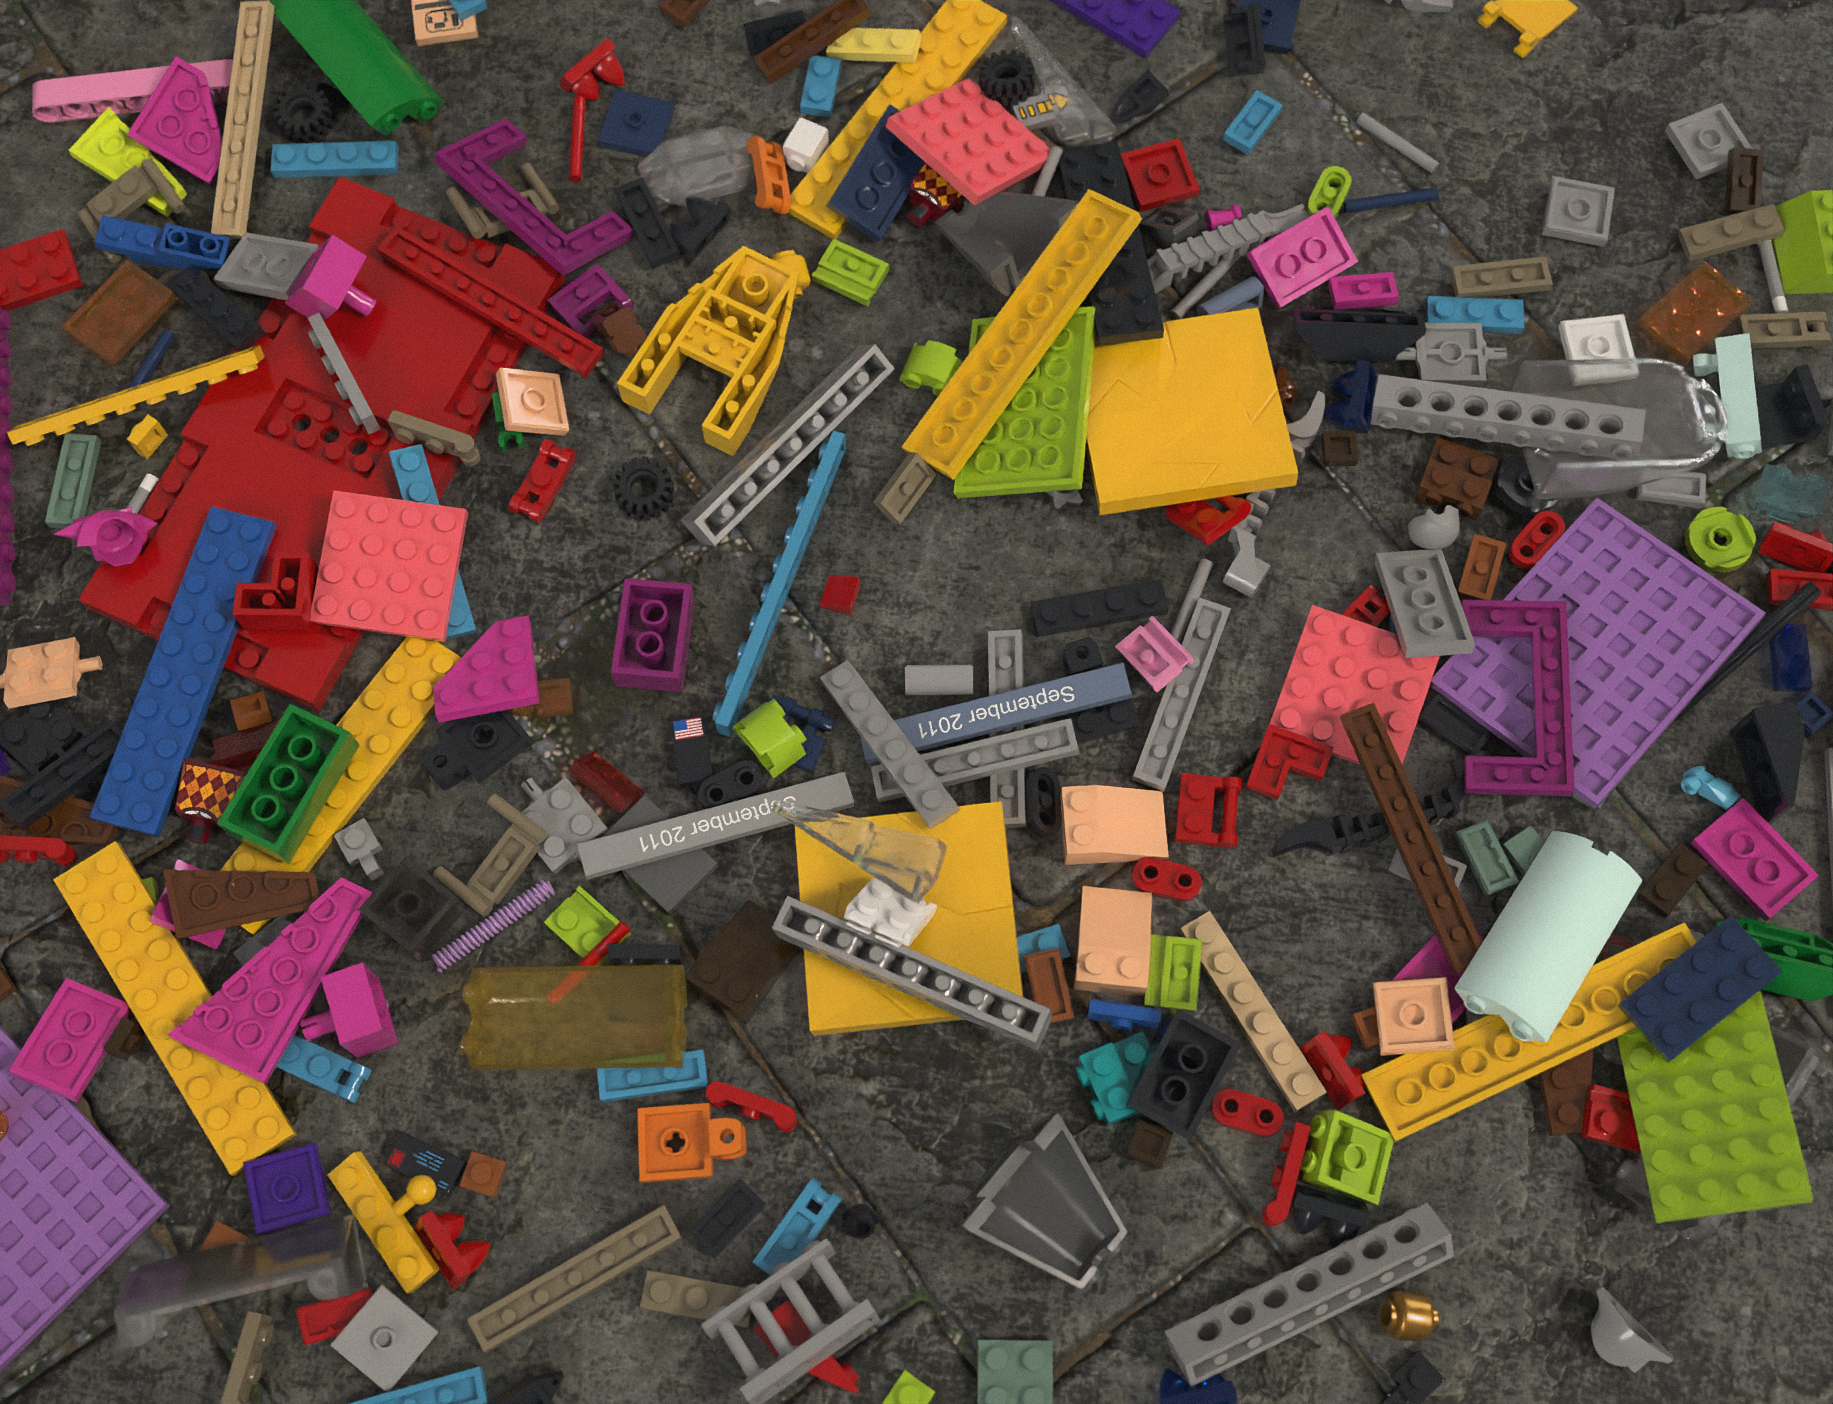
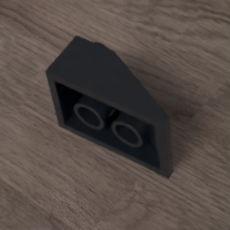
M1794 701L1754 708L1730 730L1757 811L1770 825L1795 805L1805 732L1803 716L1796 710Z
M1170 1007L1152 1040L1126 1105L1191 1141L1241 1043L1184 1011Z

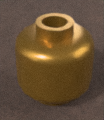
M1396 1290L1391 1292L1380 1304L1379 1321L1381 1327L1393 1339L1422 1342L1428 1339L1432 1330L1437 1327L1438 1311L1426 1294Z

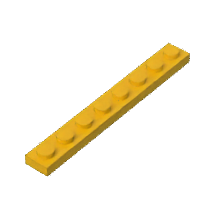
M260 345L17 425L8 431L7 434L12 445L24 441L26 446L44 440L43 434L54 431L56 436L74 430V424L85 421L86 425H92L106 419L104 416L106 413L116 411L117 415H122L135 410L136 403L146 400L148 405H152L165 400L166 393L176 390L178 395L185 394L197 389L196 383L207 380L209 385L227 379L226 373L238 370L240 375L251 372L258 368L257 363L265 356Z

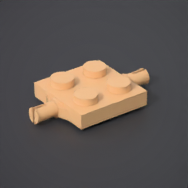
M75 637L10 649L7 654L6 669L0 675V689L4 688L3 700L8 709L77 696V683L84 672L102 670L103 665L100 656L80 660V645Z

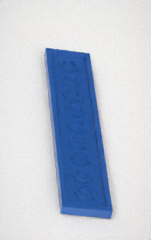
M211 506L90 814L92 820L159 838L180 783L184 759H189L240 626V623L233 616L236 583H256L277 529L274 522Z

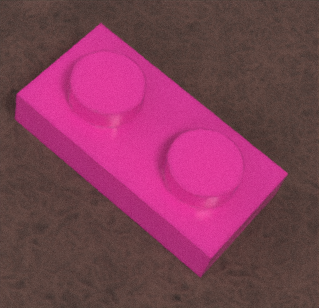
M1393 272L1330 277L1328 287L1334 310L1397 305L1399 295Z

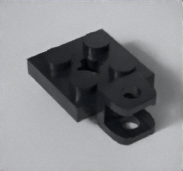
M1091 637L1067 643L1062 653V662L1067 677L1119 664V661L1103 665L1104 662L1099 647ZM1076 654H1083L1085 659L1078 658ZM1131 698L1102 705L1101 712H1097L1095 707L1064 715L1065 719L1071 718L1078 745L1130 730L1140 725Z
M507 709L447 721L436 729L442 741L425 753L422 762L427 767L428 774L440 789L447 790L468 777L469 773L478 784L534 743L532 738ZM483 730L485 733L492 731L494 733L491 736L492 740L489 743H478L477 741L480 739L478 733Z

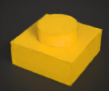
M147 415L142 422L137 423L133 427L127 440L138 454L148 459L168 434L156 419Z

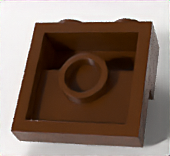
M1437 437L1414 497L1432 507L1445 508L1447 505L1458 509L1459 517L1477 520L1491 488L1499 459Z

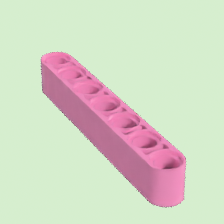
M233 59L190 63L206 75L213 104L228 102ZM169 66L37 81L32 86L33 116L43 122H59L100 117L108 107L116 115L141 112Z

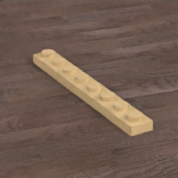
M247 1L240 3L211 227L212 234L230 237V240L241 239L247 230L275 6L270 1Z

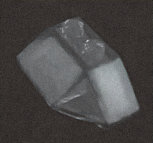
M722 125L665 140L638 165V170L653 197L656 196L664 201L680 206L686 205V197L708 200L744 190L755 177L752 154L748 153L747 143L750 137L757 135Z

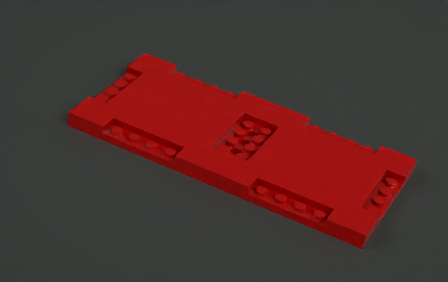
M339 177L309 225L312 234L306 243L320 246L333 234L367 256L352 285L377 300L368 316L364 317L363 314L342 302L339 309L324 320L381 429L368 434L363 424L356 426L348 408L353 406L350 398L343 401L334 384L340 380L337 373L329 374L321 357L327 355L323 347L317 350L308 334L309 331L313 330L308 318L286 305V300L272 298L257 321L266 334L249 347L260 345L265 357L257 363V369L241 375L238 370L226 373L227 379L210 385L181 432L184 438L182 445L139 513L158 524L147 531V539L136 561L132 564L116 567L102 561L78 600L92 612L159 640L211 506L275 523L277 529L256 583H271L274 552H308L319 568L333 490L402 500L390 461L389 451L420 444L416 442L407 444L394 436L388 423L392 410L470 435L475 439L494 406L492 393L499 392L496 372L500 367L515 369L528 344L380 256L376 248L395 226L407 231L545 314L550 307L547 300L560 290L565 281V275H561L541 257L506 243L502 248L482 239H475L470 234L398 206L392 197ZM233 348L230 354L236 353L238 351L235 348ZM303 419L311 420V425L306 430H295V426L299 421ZM328 432H339V437L336 441L331 443L323 441L324 436ZM359 443L368 445L367 450L363 454L354 455L351 453L353 447ZM422 445L439 501L462 461L460 457L446 452L436 454ZM312 623V630H244L240 625L223 670L319 712L365 631Z

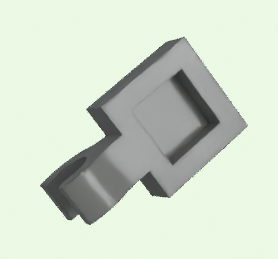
M365 818L334 834L336 841L352 867L360 863L372 882L385 875L374 856L383 849Z

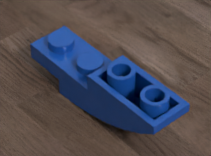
M102 215L94 243L96 249L128 255L129 261L134 263L174 269H186L192 265L197 270L218 269L223 266L230 244V237L167 223L163 229Z

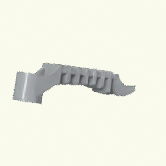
M1300 204L1275 214L1267 213L1264 210L1255 215L1251 213L1242 220H1233L1232 224L1217 226V229L1214 231H1204L1201 236L1196 238L1188 237L1186 242L1180 244L1173 243L1168 249H1157L1156 253L1147 260L1155 294L1171 285L1174 273L1183 279L1187 277L1190 267L1194 271L1200 272L1205 261L1212 266L1217 265L1220 255L1226 260L1232 259L1234 251L1241 256H1245L1248 249L1251 251L1262 245L1266 237L1270 240L1310 217L1305 211L1304 205Z
M1317 391L1307 414L1302 419L1287 424L1297 466L1305 456L1304 449L1313 444L1323 418L1325 394ZM1277 489L1248 494L1245 500L1251 504V512L1243 521L1231 529L1228 541L1233 543L1236 557L1228 569L1223 583L1250 598H1253L1271 566L1255 557L1254 543L1256 535L1262 526V520L1268 513V505L1272 502Z

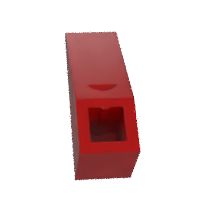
M788 1299L771 1313L792 1346L796 1345L799 1347L810 1339V1330ZM759 1323L753 1330L777 1359L779 1354ZM832 1355L807 1372V1374L855 1395L860 1391L855 1385L860 1380L858 1375L847 1361L840 1366Z

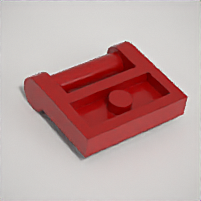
M1229 495L1213 498L1229 509L1225 513L1217 510L1204 500L1172 504L1164 510L1167 519L1208 546L1243 521L1251 512V504L1243 498H1235Z
M1181 773L1174 842L1220 848L1238 847V835L1235 834L1238 793L1242 791L1243 780L1238 777L1222 778ZM1215 791L1225 792L1221 833H1211Z

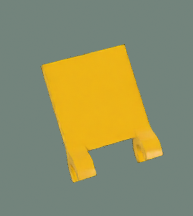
M1496 0L1488 2L1483 7L1482 11L1485 13L1478 18L1477 22L1483 27L1488 28L1499 16L1503 17L1522 33L1519 38L1521 43L1513 51L1521 58H1524L1539 41L1572 16L1578 7L1569 0Z

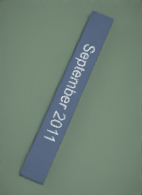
M1123 662L894 721L916 751H921L1132 698V693ZM861 737L867 764L879 761Z

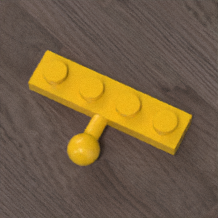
M361 1151L353 1152L328 1174V1177L407 1294L417 1290L440 1270L404 1216L415 1204L423 1205L429 1203L434 1198L436 1184L431 1177L427 1175L413 1177L407 1185V1193L395 1202Z

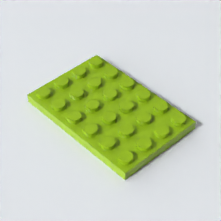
M1094 306L1080 307L1075 311L955 477L953 493L957 498L1082 489L1096 335ZM995 317L972 319L969 353Z
M1761 991L1754 994L1669 1063L1666 1062L1638 1028L1617 1037L1656 1223L1813 1202V1195Z

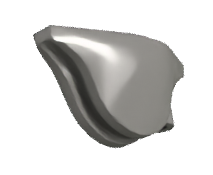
M1601 1284L1596 1287L1599 1306L1592 1321L1591 1334L1597 1353L1605 1361L1616 1366H1628L1630 1370L1636 1373L1649 1361L1670 1363L1674 1360L1673 1356Z

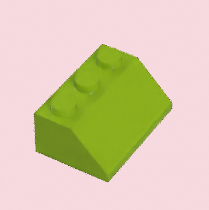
M1833 190L1809 191L1776 205L1775 208L1783 225L1784 233L1782 237L1771 240L1784 295L1833 293Z

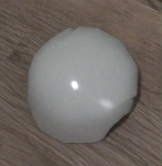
M1447 505L1442 514H1435L1431 509H1428L1424 515L1413 518L1408 524L1410 540L1417 546L1425 549H1442L1450 546L1459 536L1460 532L1458 509Z

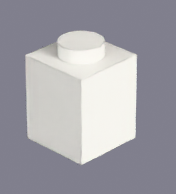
M800 117L783 145L785 164H788L795 171L808 173L829 147L828 129Z

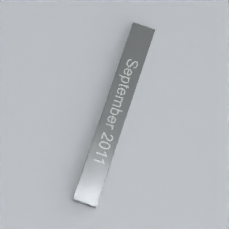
M845 772L579 843L577 847L585 877L588 880L854 807V800Z

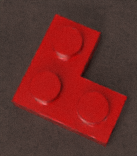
M1268 724L1245 788L1278 800L1289 770L1321 782L1334 747Z

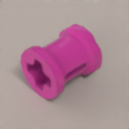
M1232 204L1229 209L1218 211L1207 209L1205 212V225L1208 232L1216 230L1217 226L1232 224V221L1235 219L1242 220L1238 204Z

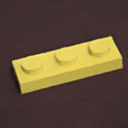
M853 28L829 44L826 53L829 58L841 60L915 63L922 36L919 30Z

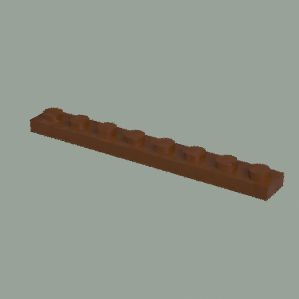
M1375 703L1341 715L1340 720L1453 975L1461 973L1467 969L1482 942Z

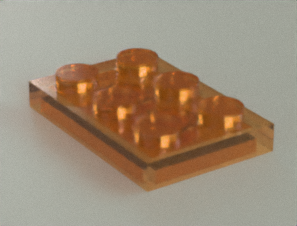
M127 259L62 328L69 336L113 367L178 298L173 291Z
M1704 261L1639 319L1637 324L1681 363L1686 365L1693 359V355L1699 354L1737 320L1740 315L1746 312L1753 302Z

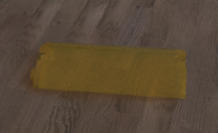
M683 965L473 968L469 983H465L463 986V1001L465 1004H469L472 1021L468 1033L463 1034L461 1046L462 1053L468 1056L471 1070L683 1067L687 1026L684 1025V1008L687 1007Z

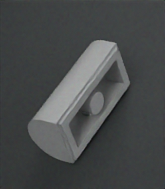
M907 665L905 667V695H973V666Z

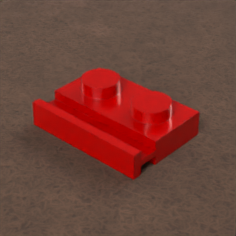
M1596 1084L1589 1085L1587 1087L1589 1099L1585 1102L1581 1137L1642 1154L1629 1094Z

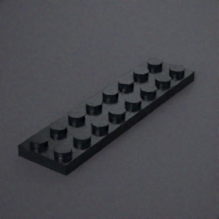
M1118 142L1061 148L1063 153L1059 159L1058 168L1065 199L1080 202L1088 189L1134 210ZM1139 226L1135 228L1088 293L1089 304L1095 308L1094 317L1099 346L1164 337V326Z

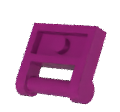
M598 263L547 300L550 308L570 329L589 340L596 330L590 320L582 325L579 319L609 297L615 300L613 303L629 306L631 309L634 308L630 298Z

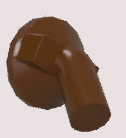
M1279 366L1276 368L1274 375L1282 408L1294 402L1298 389L1294 386L1291 379H1286L1288 375L1287 368Z

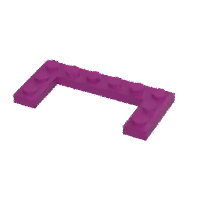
M503 119L435 152L434 162L563 276L632 239L634 229L613 211L566 235L488 167V164L526 146L527 136L507 119Z
M1462 600L1461 605L1472 636L1531 637L1535 758L1465 756V793L1573 796L1574 769L1566 602Z

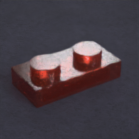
M595 751L574 761L570 772L583 785L593 790L619 813L634 806L645 793Z

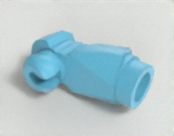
M1696 766L1686 771L1680 783L1685 793L1695 794L1698 792L1699 795L1721 806L1726 811L1741 797L1735 791L1736 789L1733 788V784L1707 773L1705 766Z

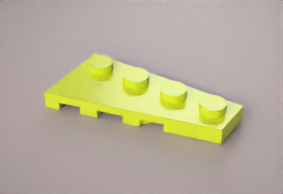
M110 107L101 114L68 150L73 158L111 182L117 180L134 165L139 168L145 159L151 158L180 199L183 200L187 195L184 188L156 160L148 148L127 135L130 129L117 117ZM160 191L145 202L166 217L173 211Z

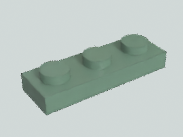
M65 433L45 523L50 528L64 529L74 524L73 520L85 516L101 446V440L97 435Z

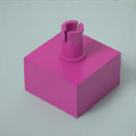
M332 234L313 251L285 304L307 318L320 313L322 319L326 320L339 309L342 302L363 314L364 317L368 316L377 300L352 285L367 256Z
M363 962L321 977L330 1010L300 1020L301 1027H305L302 1031L307 1041L336 1031L340 1045L357 1058L398 1044L380 979Z

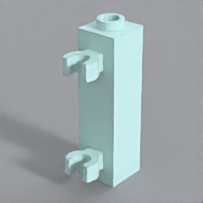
M1746 333L1715 338L1717 354L1703 353L1693 355L1695 376H1705L1712 372H1719L1724 421L1723 425L1706 424L1700 426L1702 446H1713L1720 442H1726L1727 457L1746 459L1755 454L1762 453L1750 334Z

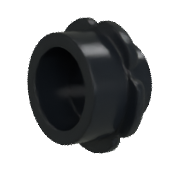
M857 1204L852 1208L846 1209L843 1213V1220L846 1221L845 1230L852 1237L867 1238L873 1234L875 1224L879 1222V1216L869 1206Z

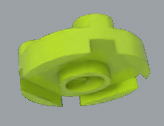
M1711 507L1701 511L1684 533L1685 545L1689 555L1707 573H1726L1740 568L1751 556L1752 549L1755 546L1756 536L1751 523L1739 513L1735 515L1727 512L1728 508ZM1715 533L1719 537H1726L1727 542H1725L1724 546L1714 542Z

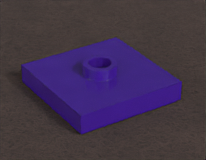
M318 1144L304 1145L243 1163L257 1235H263L331 1215Z

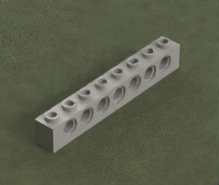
M876 344L859 345L680 520L700 544L716 546L895 369Z
M1378 374L1370 425H1377L1387 429L1412 430L1417 433L1442 434L1452 438L1464 437L1479 439L1483 442L1508 443L1518 447L1530 446L1545 448L1549 451L1574 452L1584 456L1610 457L1620 461H1636L1643 441L1646 410Z
M789 896L786 897L772 926L778 938L1037 1051L1039 1050L1052 1020L1051 1009L903 945L897 948L875 938V933L867 935L847 926V921Z
M1428 1203L1409 1209L1401 1216L1385 1224L1376 1225L1370 1231L1352 1240L1343 1241L1336 1248L1319 1256H1313L1305 1263L1287 1272L1278 1273L1272 1279L1254 1288H1248L1238 1296L1222 1304L1213 1305L1207 1311L1189 1320L1178 1322L1173 1328L1165 1331L1170 1351L1190 1386H1193L1454 1257L1451 1233Z

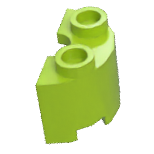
M927 340L925 346H919L917 343H914L899 381L914 389L920 388L921 385L930 386L933 388V393L939 396L963 361L955 356L956 349L946 344Z
M775 699L768 703L764 702L732 726L733 730L746 746L750 747L773 779L806 755L802 743L806 741L804 734L795 724L792 726L787 724L783 718L786 714Z

